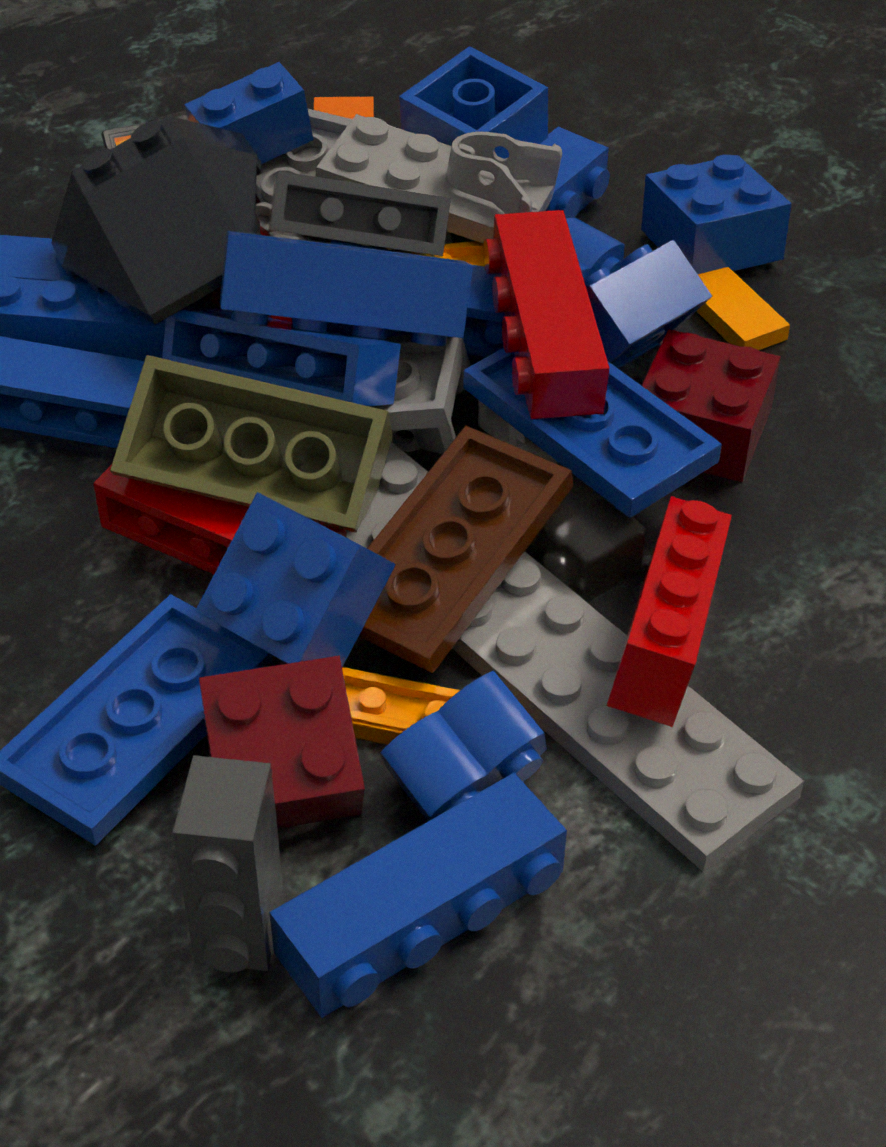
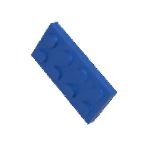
M503 348L464 369L463 388L562 466L571 470L576 477L629 518L719 462L722 446L719 441L610 362H608L610 369L604 414L530 419L525 394L516 395L514 392L512 380L514 353H506Z
M170 594L0 750V785L96 846L207 735L199 677L274 666L273 655L195 611V607Z

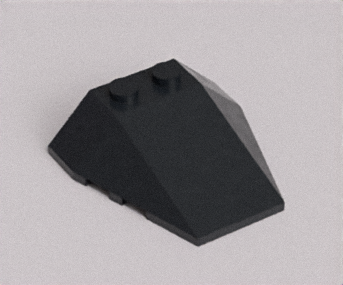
M168 116L161 121H150L139 126L132 133L131 138L112 149L95 151L83 161L82 166L72 171L51 242L61 266L68 276L75 280L79 277L87 280L91 288L100 294L107 291L115 297L118 304L153 324L161 322L221 287L227 231L260 235V221L255 213L256 204L261 203V191L256 184V177L262 174V163L242 133Z

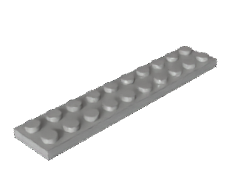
M392 442L378 491L356 533L346 530L348 539L365 548L369 547L428 473V471ZM524 552L452 647L458 655L482 676L495 671L539 727L703 872L800 798L804 780L689 686L686 689L673 727L606 706L627 635L534 558Z

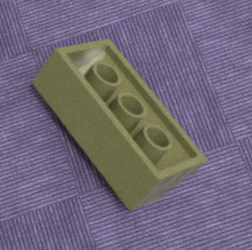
M146 355L110 471L113 475L250 507L256 493L259 492L319 524L356 533L378 491L393 435L387 410Z

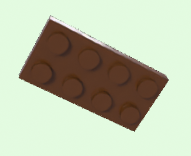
M465 426L367 548L396 565L359 637L434 673L573 488L572 471Z

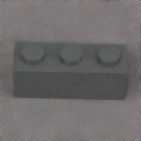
M277 171L274 181L268 233L325 242L336 240L422 256L442 257L451 198Z
M193 755L173 829V838L194 963L207 964L223 972H239L244 969L268 971L273 950L269 912L281 906L284 898L271 763Z

